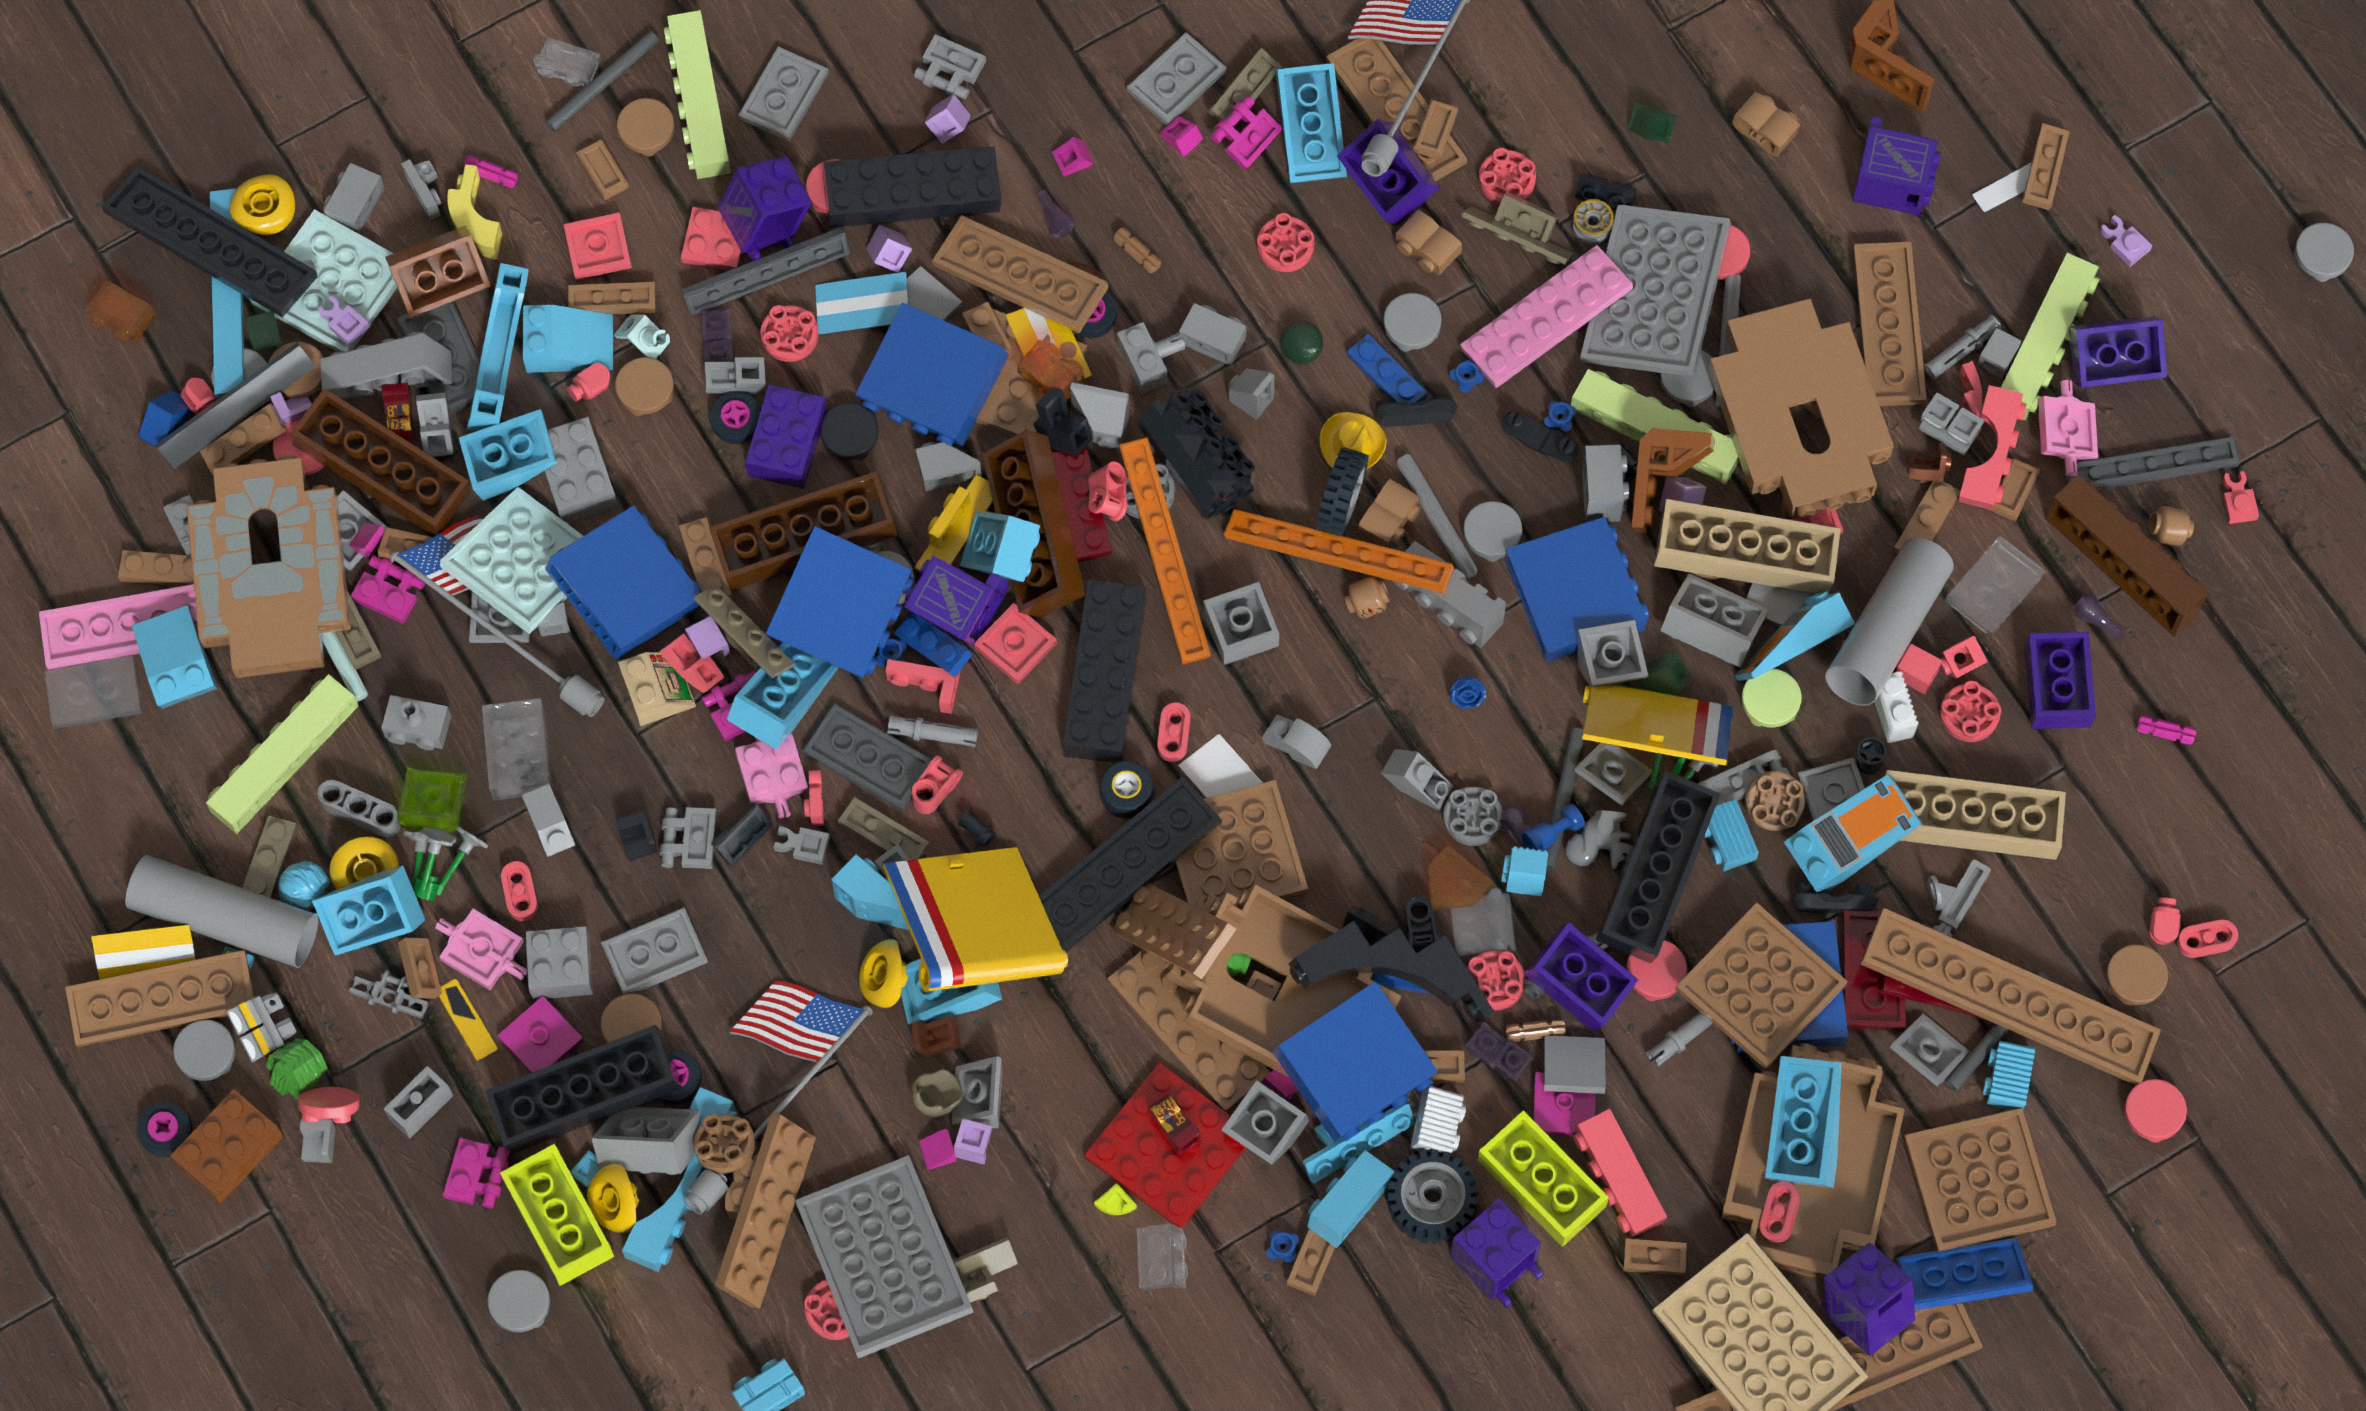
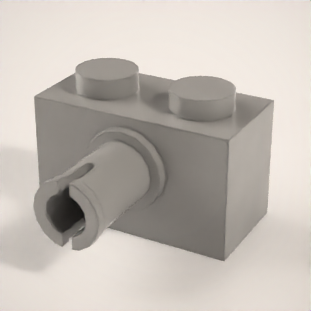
M1144 322L1117 333V347L1141 395L1167 385V369L1162 358L1186 349L1183 339H1180L1181 335L1179 332L1155 342L1152 340Z
M390 695L381 728L385 738H388V741L399 745H403L405 742L414 743L419 748L425 750L443 749L452 716L448 706Z

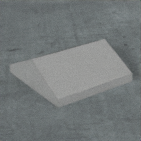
M343 490L338 495L344 566L350 572L364 557L349 546L364 523L381 525L384 527V530L387 526Z
M472 591V611L515 643H529L530 634ZM471 617L470 643H505Z
M1600 743L1574 770L1622 806L1636 796L1653 772V770L1621 747L1606 743Z
M1924 1013L1890 1046L1893 1051L1936 1086L1944 1082L1970 1053L1969 1050Z

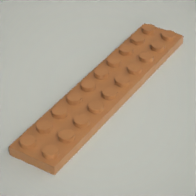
M1886 908L1880 911L1860 963L2134 1085L2142 1083L2161 1031L2156 1027Z
M1958 1303L1915 1310V1321L1871 1356L1865 1353L1848 1336L1838 1339L1841 1345L1868 1375V1378L1828 1411L1837 1410L1981 1349L1983 1345L1963 1304ZM1718 1390L1675 1408V1411H1735Z

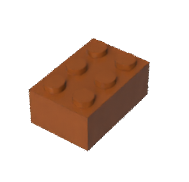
M466 225L385 257L403 305L410 318L491 286Z
M233 1089L170 1157L180 1170L221 1204L283 1138V1135L272 1121Z

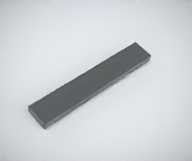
M842 227L681 289L687 310L690 316H693L851 253Z
M296 342L156 444L157 449L173 469L177 468L271 400L270 396L282 392L316 366L298 342Z
M2232 436L2077 462V472L2084 480L2091 481L2097 490L2239 467L2240 459L2234 437ZM2063 464L2062 472L2065 484L2067 485L2076 476H2066L2065 464Z

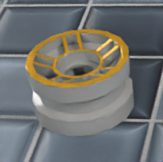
M1589 199L1579 204L1574 212L1572 223L1576 238L1588 245H1598L1606 241L1611 234L1614 221L1610 206L1598 199ZM1592 219L1597 225H1590L1589 220Z

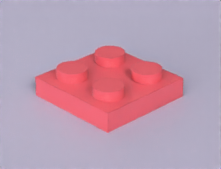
M692 207L681 254V262L728 271L739 267L742 252L720 211Z
M620 212L563 224L575 280L632 268Z
M1013 603L974 643V648L1018 685L1057 645V639L1029 615L1019 613L1018 606Z

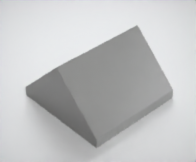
M1635 620L1584 628L1577 631L1578 669L1590 687L1642 679L1649 676Z
M996 1056L956 1066L955 1077L962 1087L964 1097L952 1111V1125L960 1126L962 1119L992 1126V1128H999L1003 1074L1001 1057Z

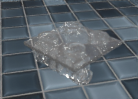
M1501 889L1489 890V895L1450 898L1454 944L1458 956L1481 954L1491 950L1503 952L1516 951L1509 893L1501 894Z

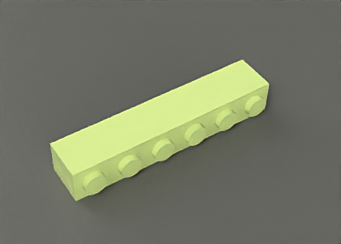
M701 10L667 16L669 27L664 28L666 44H672L674 51L668 52L671 69L677 68L678 77H673L676 94H682L683 102L677 103L680 119H686L687 127L682 128L685 145L691 144L692 152L687 153L689 169L696 170L697 179L730 174L731 170Z
M2069 253L2066 254L2001 386L2003 389L2023 393L2022 402L2027 403L2023 420H2026L2030 411L2033 413L2037 411L2039 406L2038 399L2041 398L2038 394L2041 388L2047 389L2054 373L2050 372L2053 364L2059 365L2064 355L2065 349L2061 348L2064 340L2070 342L2069 326H2075L2073 322L2076 316L2082 318L2088 302L2084 301L2087 293L2093 295L2100 280L2095 277L2099 266Z
M1588 369L1572 396L1571 406L1577 412L1638 442L1652 428L1712 433L1715 439L1714 452L1691 468L1725 485L1739 462L1731 435L1724 436L1714 431L1713 427L1707 423H1698L1688 418L1680 410H1671L1663 406L1654 397H1645L1627 384L1620 385L1610 380L1609 376L1603 372H1594Z
M329 674L324 680H318L312 686L310 694L303 702H297L292 707L290 715L271 729L270 736L262 744H257L251 750L249 758L230 772L229 779L221 787H216L209 794L206 804L210 812L237 834L359 706L355 696Z

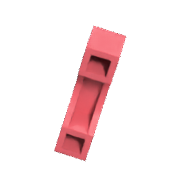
M1989 385L1981 418L1993 430L1997 441V448L1993 456L1986 463L1977 467L1967 468L1958 502L1992 511L1994 503L2001 504L2005 488L2000 486L2002 475L2008 476L2012 462V459L2007 458L2009 447H2016L2020 432L2014 430L2017 419L2023 421L2027 403L2022 402L2023 393Z

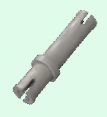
M1989 315L1973 329L1968 328L1964 331V336L1923 365L1926 374L1935 380L1974 349L1979 350L1983 347V342L1993 335L1996 328L2002 329L1999 321L1993 315Z
M890 715L887 734L913 737V740L920 741L921 738L976 747L978 737L977 728L924 721L921 717L909 719Z
M1698 1012L1674 1032L1669 1031L1665 1034V1039L1651 1050H1648L1646 1056L1650 1060L1660 1053V1056L1651 1062L1655 1067L1659 1068L1661 1064L1676 1052L1681 1053L1684 1051L1686 1044L1713 1023L1701 1012Z

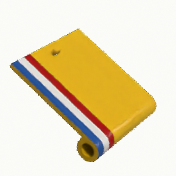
M1615 684L1595 687L1586 685L1583 703L1588 704L1582 739L1726 765L1733 706Z
M1017 847L884 863L883 869L921 957L919 980L925 992L1062 974L1064 967H1067V953L1059 944Z

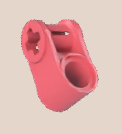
M1113 461L1089 475L1088 507L1091 512L1096 514L1101 512L1106 514L1110 520L1116 522L1123 518L1127 510V474L1121 464Z
M939 755L932 759L925 772L912 787V804L918 813H933L945 797L957 786L963 775L960 769L954 770L942 761L943 758ZM922 793H929L933 796L929 800L918 798Z

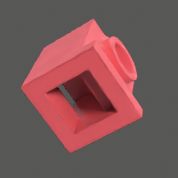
M1969 636L1940 652L1942 656L1940 667L1946 676L1951 674L1953 678H1958L1988 662L1975 636ZM1957 653L1964 655V662L1962 664H1957L1954 660Z

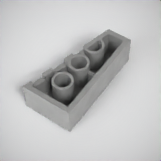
M413 332L408 334V337L400 339H385L381 344L373 346L361 345L357 347V350L349 352H334L331 356L320 359L322 391L325 388L341 399L373 395V389L382 391V386L408 383V385H416V388L429 387L428 381L441 380L442 385L453 383L451 351L422 332Z
M1416 541L1405 551L1444 561ZM1457 569L1453 570L1445 594L1393 581L1400 589H1407L1415 595V600L1422 607H1430L1435 611L1443 624L1446 626L1452 625L1456 628L1460 636L1471 645L1474 643L1481 648L1503 625L1506 602L1499 597L1495 601L1489 598L1487 589L1480 584H1477L1475 587L1471 586L1465 575Z

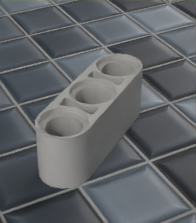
M327 780L319 786L318 798L327 813L385 838L393 837L400 831L402 826L397 810L391 804L336 780ZM330 794H340L337 800L332 802L326 801ZM357 805H366V809L363 812H353ZM383 817H393V820L389 824H379L380 820Z

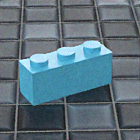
M1366 1150L1358 1158L1353 1156L1344 1168L1346 1173L1340 1180L1337 1177L1334 1178L1326 1189L1327 1195L1322 1201L1317 1199L1308 1210L1310 1218L1307 1227L1335 1248L1342 1243L1385 1192L1394 1173V1170Z

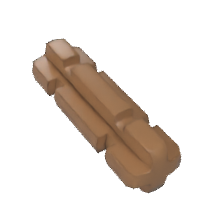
M1121 227L1116 231L1114 241L1121 247L1124 246V250L1139 264L1143 263V267L1149 273H1154L1160 268L1161 260L1156 255H1151V251L1135 236L1131 237V233L1126 228Z
M1562 1018L1551 1019L1549 1023H1547V1020L1523 1023V1026L1512 1024L1506 1026V1037L1508 1042L1513 1043L1520 1042L1522 1038L1528 1041L1543 1039L1546 1035L1563 1036L1566 1031L1565 1023Z

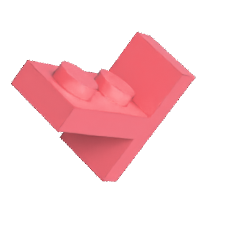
M888 659L886 665L888 681L903 687L908 686V684L917 685L921 689L931 692L940 689V712L952 714L961 670L954 678L942 668Z

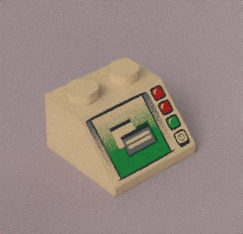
M645 652L618 662L640 726L696 707L688 682L672 668L661 653Z

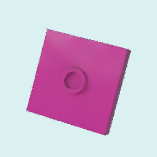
M544 996L539 998L497 1035L499 1040L531 1073L560 1062L584 1041L583 1037Z
M1535 1072L1533 1121L1546 1134L1574 1136L1576 1134L1574 1130L1578 1124L1595 1116L1596 1093L1544 1091V1073Z

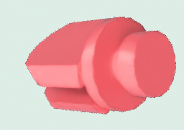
M594 363L582 370L572 379L573 384L567 387L568 394L575 402L581 398L588 400L599 395L609 387L610 372L608 368L600 363Z
M200 378L189 379L180 393L181 398L196 415L217 400L206 382Z
M2158 898V905L2161 907L2153 908L2150 918L2149 935L2155 943L2167 945L2179 936L2181 915L2180 910L2173 908L2176 907L2175 899Z

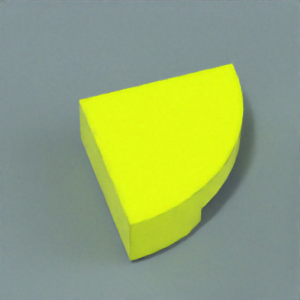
M1117 1183L1094 1202V1206L1097 1209L1110 1215L1127 1214L1137 1208L1134 1201Z

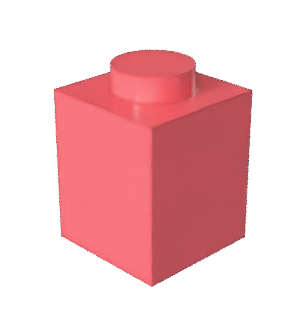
M1910 644L1908 650L1904 652L1896 665V672L1900 671L1903 673L1902 677L1905 679L1904 683L1926 694L1940 669L1942 660Z

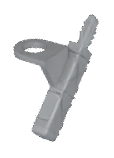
M1973 860L1957 887L1938 883L1934 875L1929 876L1926 884L1934 910L1942 911L1937 920L1940 925L1934 926V930L1952 938L1950 931H1956L1960 926L1966 912L1972 906L1982 885L1989 877L1991 869L1988 866Z

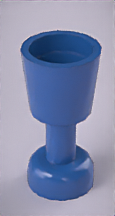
M1569 804L1562 809V818L1554 823L1549 824L1544 821L1521 831L1520 838L1525 849L1528 847L1529 850L1534 848L1536 851L1540 849L1543 852L1557 841L1556 835L1567 828L1577 831L1584 827V818L1578 808L1573 804Z

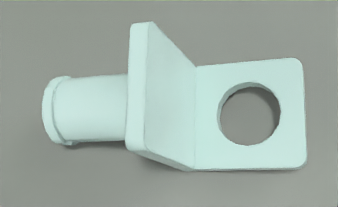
M629 315L614 333L616 338L629 339L645 357L657 359L670 343L669 334H664L666 331L658 329L646 315Z

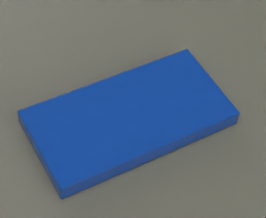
M2017 1237L1957 1247L1940 1252L1931 1251L1897 1257V1266L1913 1280L1915 1310L2033 1291V1283Z

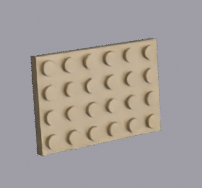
M1748 1233L1652 1311L1735 1411H1828L1868 1378V1375Z

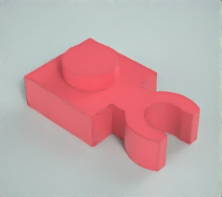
M2244 471L2239 472L2238 483L2230 480L2229 473H2225L2222 480L2224 488L2229 491L2224 493L2222 497L2228 524L2253 521L2259 517L2253 489L2244 490L2247 480Z
M821 770L809 771L810 789L809 799H804L805 817L811 818L812 827L824 826Z

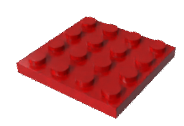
M1158 1063L1085 1153L1084 1158L1181 1231L1246 1150V1147L1222 1131V1128L1231 1117L1228 1113L1161 1063ZM1166 1094H1169L1174 1099L1180 1110L1185 1113L1191 1123H1194L1201 1132V1141L1179 1157L1147 1109Z

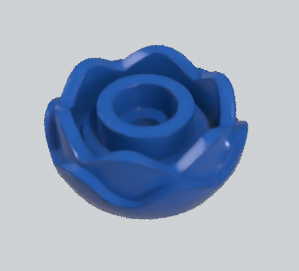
M1463 676L1455 680L1449 691L1451 702L1460 709L1477 708L1486 698L1484 684L1478 678L1472 676Z

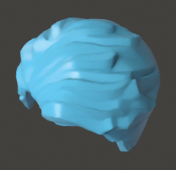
M312 861L292 864L285 869L279 880L280 901L309 911L314 908L312 900L324 894V891L330 884V879L323 869Z

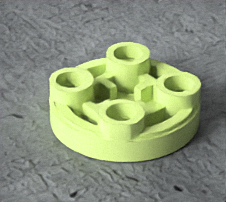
M1771 669L1755 679L1747 680L1742 692L1743 709L1750 718L1751 723L1755 726L1774 728L1793 721L1799 711L1802 700L1801 690L1796 680L1788 673L1778 669Z

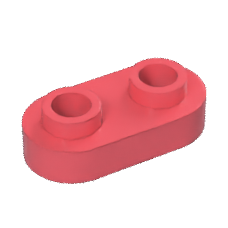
M1170 703L1161 712L1157 749L1160 757L1168 762L1181 760L1187 752L1191 716L1189 709L1181 703ZM1173 717H1178L1181 719V722L1173 724L1170 720ZM1169 745H1176L1178 749L1171 752L1167 747Z
M519 861L510 862L501 872L507 908L514 919L527 921L533 918L538 910L532 875L526 864ZM513 877H522L519 883L512 882ZM522 903L528 904V908L524 911L518 910V906Z
M2216 920L2188 926L2181 931L2177 940V946L2183 955L2190 958L2226 952L2232 949L2237 942L2238 930L2228 920ZM2223 934L2226 937V941H2219L2216 935ZM2194 940L2197 943V947H2190L2187 941Z
M1780 1181L1775 1183L1769 1189L1760 1221V1231L1772 1243L1784 1242L1790 1237L1800 1204V1193L1790 1182ZM1790 1195V1200L1787 1203H1781L1783 1196ZM1782 1224V1229L1779 1232H1773L1775 1225Z

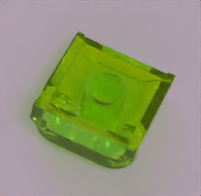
M408 768L397 813L398 822L405 828L413 831H420L424 827L441 829L448 833L454 832L461 823L460 813L467 774Z

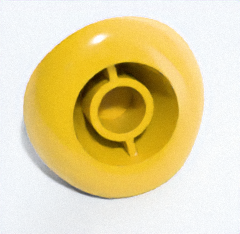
M273 174L260 175L246 180L236 189L230 201L229 211L233 220L244 229L256 234L272 235L282 231L291 222L295 212V198L290 185L283 178Z
M1342 412L1333 415L1325 422L1320 433L1322 455L1332 468L1339 451L1345 447L1369 455L1368 469L1379 461L1387 444L1386 434L1375 420L1366 415L1353 412Z
M375 837L355 838L342 845L332 857L330 877L334 887L338 890L377 873L399 867V863L394 850L385 841Z
M884 940L873 946L864 958L859 971V986L863 996L870 1003L881 1008H889L897 1003L901 995V989L908 980V975L906 974L907 964L901 960L896 940Z
M611 1163L602 1167L594 1175L587 1189V1204L596 1221L606 1229L617 1233L631 1231L636 1223V1207L639 1203L636 1186L629 1180L627 1172L622 1165Z

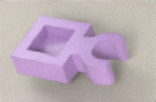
M2114 215L2111 219V224L2116 229L2111 230L2104 224L2101 226V235L2106 239L2114 240L2110 248L2129 267L2134 265L2152 248V244L2133 226L2126 231L2123 228L2122 220L2118 216Z
M329 296L328 299L333 308L326 311L319 306L317 308L323 319L331 320L328 323L329 329L348 346H351L370 328L369 322L349 305L342 310L338 300L333 296Z

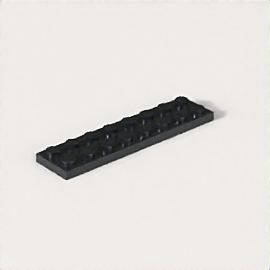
M138 166L102 206L103 212L282 318L318 278L317 271Z
M1183 776L1039 895L1059 944L1066 952L1129 901L1141 887H1145L1222 823V819Z

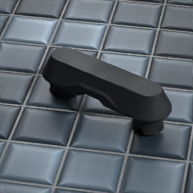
M1438 394L1434 399L1423 400L1419 403H1394L1391 399H1386V401L1381 399L1376 403L1373 415L1374 419L1384 427L1448 422L1453 418L1457 405L1449 394H1444V396Z
M1510 411L1503 417L1501 424L1504 432L1518 439L1525 446L1563 462H1570L1578 456L1579 447L1573 439L1549 429L1517 411Z
M1800 881L1795 885L1796 893L1791 896L1797 911L1809 913L1843 914L1844 910L1873 911L1878 903V898L1874 895V886L1867 883L1866 888L1864 883L1858 884L1855 887L1856 895L1845 894L1841 897H1832L1829 894L1814 893V887L1809 881H1807L1806 886H1804L1803 881Z

